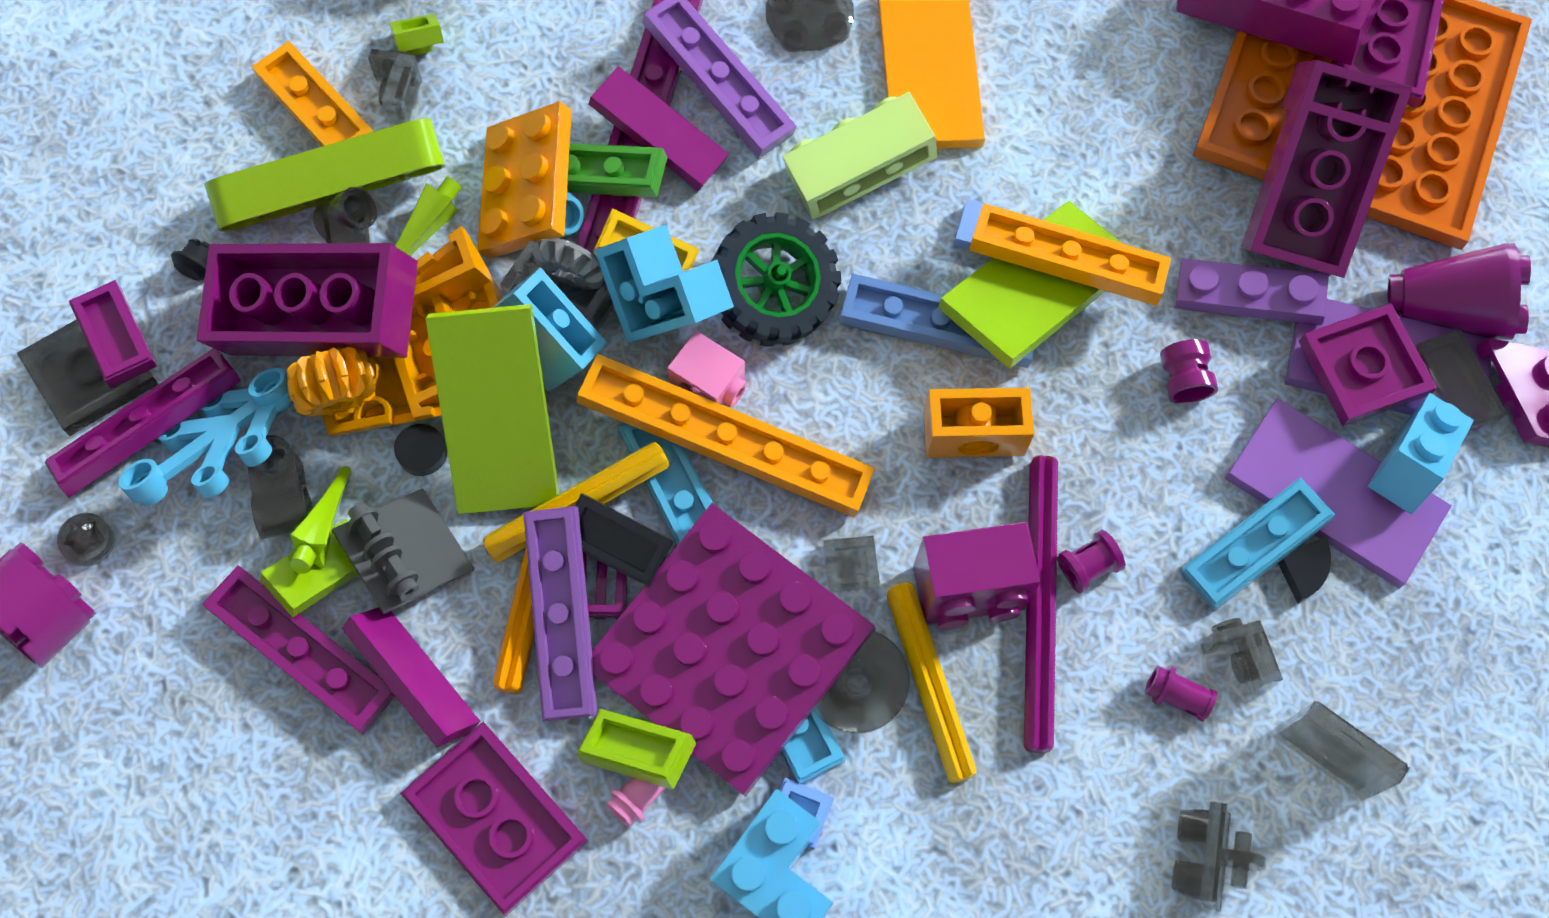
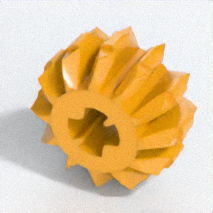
M346 347L343 349L332 348L323 352L316 351L311 356L301 357L287 368V389L290 400L294 403L297 413L305 416L317 417L326 414L330 416L334 413L346 412L348 409L361 407L364 402L370 401L375 396L374 378L376 377L372 363L368 360L366 352Z

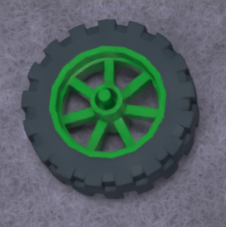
M776 212L773 217H767L766 213L754 215L750 221H741L725 236L711 262L718 260L734 305L733 308L721 312L723 315L722 322L729 329L734 327L740 332L738 336L749 342L752 339L758 340L762 346L773 347L776 343H782L783 346L790 345L798 339L809 336L827 319L839 297L837 287L841 284V271L836 270L835 264L838 262V257L835 250H829L825 244L828 239L820 230L815 233L809 228L811 223L802 218H798L797 221L789 219V214ZM771 248V265L768 267L754 251ZM781 251H785L795 258L796 261L789 266L780 261ZM744 260L762 276L741 278L740 272ZM802 268L808 285L791 280L792 273ZM758 287L761 296L757 303L750 299L744 288ZM784 289L806 297L801 305L792 310ZM776 297L782 312L778 313L763 309L768 298Z

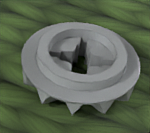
M559 238L540 239L536 242L532 250L533 260L537 266L544 269L546 274L554 276L559 282H565L573 288L580 287L586 291L602 289L605 280L597 258L591 252L575 243Z

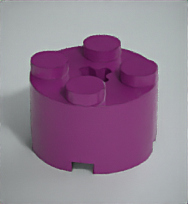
M20 542L0 558V635L30 661L43 668L91 622L90 619L96 612L80 598L82 594L59 573L53 576L43 567L44 562L30 548Z

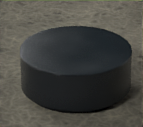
M414 424L402 430L397 436L394 444V453L400 466L407 473L414 476H427L439 470L444 464L447 456V447L441 433L436 428L428 424Z

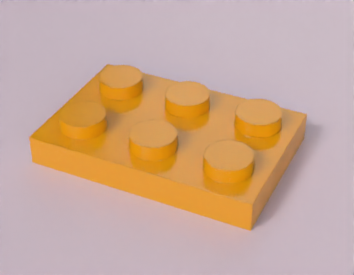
M561 101L487 127L477 245L478 253L487 258H496L535 246L536 242L540 239L564 237L572 110Z

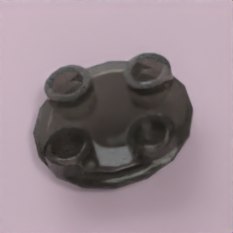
M768 0L765 5L766 22L770 30L780 40L782 48L792 53L821 51L845 42L850 35V29L854 21L852 0Z

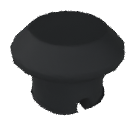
M190 239L182 251L172 252L171 258L176 270L193 280H205L209 244L206 242L201 243L199 239Z

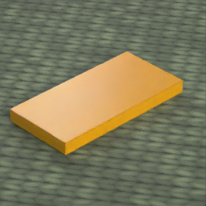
M877 0L886 98L899 97L910 92L936 136L937 149L983 147L985 135L969 0Z

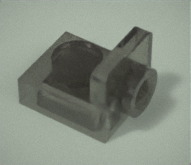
M371 49L368 60L375 80L382 81L379 88V104L384 106L389 123L398 125L410 121L422 83L415 56L395 49L387 51Z
M1234 618L1218 623L1211 627L1212 634L1200 645L1203 655L1232 647L1234 653L1231 654V666L1234 675L1239 683H1246L1250 695L1269 691L1283 680L1261 620L1243 625L1241 618Z

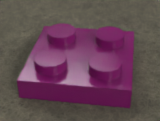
M1392 303L1304 333L1298 341L1342 427L1424 398L1437 389L1434 380Z

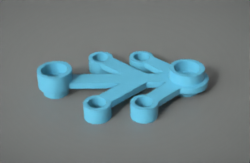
M281 368L267 369L259 373L250 382L248 388L226 391L202 407L201 410L208 418L183 420L162 434L158 439L169 452L175 454L160 465H157L152 459H142L134 462L119 477V487L132 502L141 503L144 506L154 505L167 494L168 485L166 482L207 453L201 467L192 475L191 483L204 498H212L219 495L229 483V478L222 469L242 427L251 422L246 435L240 438L235 445V452L246 466H257L271 455L272 447L265 439L276 414L284 412L293 404L287 389V373Z

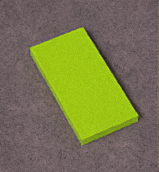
M1069 200L1043 219L1044 221L1122 243ZM992 258L941 297L938 308L1007 368L1011 369L1106 291Z
M532 304L428 314L425 320L458 514L538 507L559 495Z

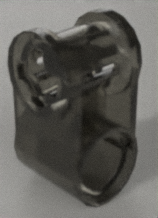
M267 435L265 438L272 447V452L268 459L257 466H247L252 493L251 509L256 530L263 540L291 534L313 509L302 461L292 451L291 446L283 438L276 435ZM281 457L282 459L276 461V469L269 471L268 469L274 467V459Z

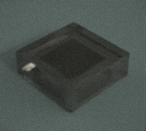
M874 535L823 540L827 585L831 593L879 588L880 580Z

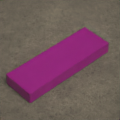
M619 66L593 93L588 102L589 106L641 147L663 148L668 157L665 166L698 192L729 155L727 151Z
M378 607L348 618L341 628L437 748L469 734L480 723L479 718L391 611L383 614Z

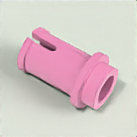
M631 778L620 791L613 789L610 792L612 799L606 806L617 819L630 827L635 821L641 823L645 819L642 813L665 790V787Z

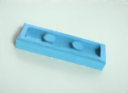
M1300 477L1184 566L1181 573L1215 612L1333 521L1336 514Z

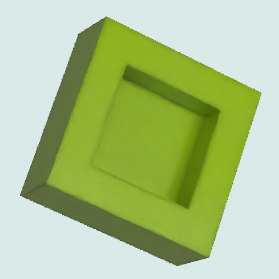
M434 13L389 22L393 41L398 52L407 51L409 55H420L432 51L434 45L444 43L441 27Z

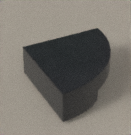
M1326 537L1296 548L1278 562L1297 604L1307 600L1318 591L1328 577L1331 567V551Z

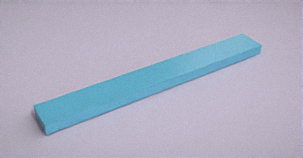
M625 423L619 426L618 429L630 455L652 442H657L669 461L667 469L647 479L644 483L677 546L713 502L684 447ZM818 705L781 751L798 784H803L846 761Z

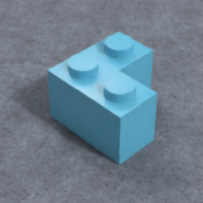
M666 224L594 250L627 343L697 323L734 307L718 260L683 271Z
M776 788L710 880L759 918H824L834 904L791 870L821 828V821Z

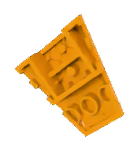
M462 226L449 234L447 237L450 241L434 254L427 251L417 259L418 265L407 358L368 357L376 377L374 378L375 396L370 401L364 402L361 407L351 408L346 412H338L330 416L327 414L322 415L329 436L336 437L441 416L425 318L428 314L493 308L502 299L498 285Z

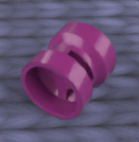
M1200 339L1183 340L1166 346L1161 350L1162 368L1171 377L1166 385L1171 402H1197L1210 398L1217 393L1218 384L1216 376L1208 370V363L1212 357L1207 341Z

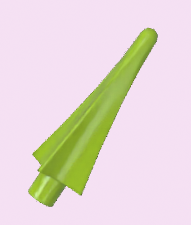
M446 177L437 190L426 183L395 246L411 256L437 230L459 212L452 201L462 187L450 177Z
M348 466L340 468L325 494L290 535L294 548L288 556L291 559L289 566L296 573H308L313 563L320 568H324L337 510L351 475V469Z

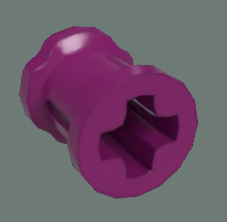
M1103 529L1093 534L1091 542L1073 552L1064 550L1057 556L1059 568L1071 587L1079 594L1086 591L1089 583L1110 571L1118 573L1124 570L1126 566L1124 556L1118 544Z

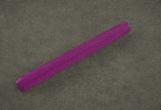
M1043 455L1032 458L1029 470L1028 527L1040 577V584L1028 602L1026 610L1024 748L1026 751L1033 753H1048L1053 749L1055 718L1058 460L1053 456Z

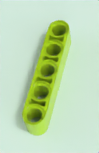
M424 118L222 175L205 182L204 186L219 232H227L427 175L444 168L445 162L432 120Z

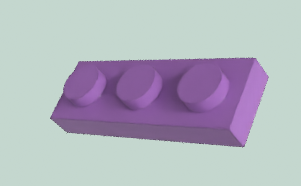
M1182 258L1175 308L1322 325L1326 313L1329 274Z

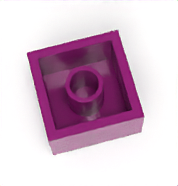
M1028 522L923 536L913 565L919 601L926 623H938V628L942 630L963 627L969 623L968 618L988 615L990 622H1003L1015 619L1020 616L1019 611L1026 608L1040 584Z

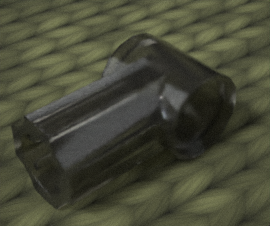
M349 187L316 206L313 212L314 226L319 235L326 240V243H370L368 228L377 219V208L374 200L365 190L358 187Z

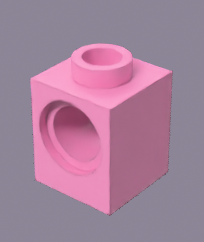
M698 331L693 333L667 368L669 383L724 406L727 404L730 407H734L743 396L748 384L744 381L745 361Z

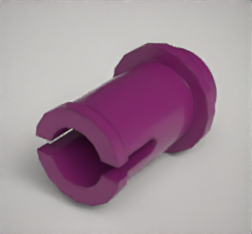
M1157 665L1150 675L1145 688V694L1152 696L1153 703L1159 705L1165 702L1196 717L1202 722L1210 715L1217 699V691L1208 689L1176 674V668L1171 665L1167 666V668Z

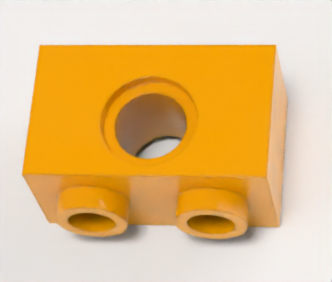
M1030 387L929 389L923 410L926 458L1025 456L1034 436Z

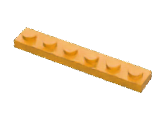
M598 353L577 394L576 403L853 518L856 517L875 470L872 466Z

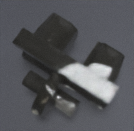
M1210 801L1209 810H1180L1178 823L1179 842L1205 846L1204 864L1175 860L1172 889L1180 895L1200 900L1205 909L1222 911L1226 867L1232 868L1230 886L1238 889H1247L1248 872L1265 870L1266 857L1250 852L1252 834L1248 832L1236 831L1234 849H1228L1231 813L1227 812V803Z

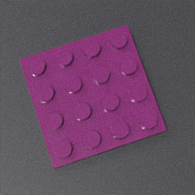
M711 503L660 566L650 586L645 585L592 650L593 674L654 724L691 734L696 742L692 754L746 797L876 628L874 624Z

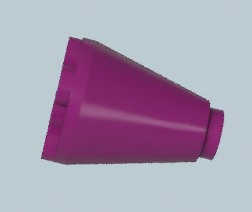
M1504 243L1406 268L1401 271V274H1389L1387 303H1392L1397 313L1400 312L1401 317L1493 339L1512 340L1515 334H1526L1528 329V306L1526 304L1520 305L1521 285H1529L1530 256L1522 255L1521 250H1518L1515 243Z

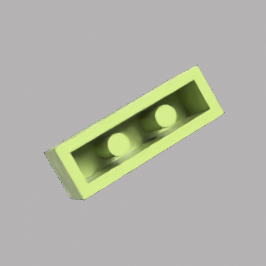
M907 92L899 97H888L880 101L873 110L856 119L847 118L840 121L833 127L832 131L814 140L807 139L797 143L789 153L782 157L792 184L812 220L938 158L936 136L911 93Z

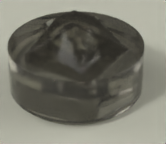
M80 513L70 517L63 523L57 535V546L61 554L73 564L82 567L94 566L104 561L112 552L115 544V535L111 526L100 516L93 513Z

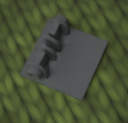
M423 488L377 509L369 508L364 502L359 503L348 511L350 517L348 522L332 529L333 535L383 614L454 581L475 569Z

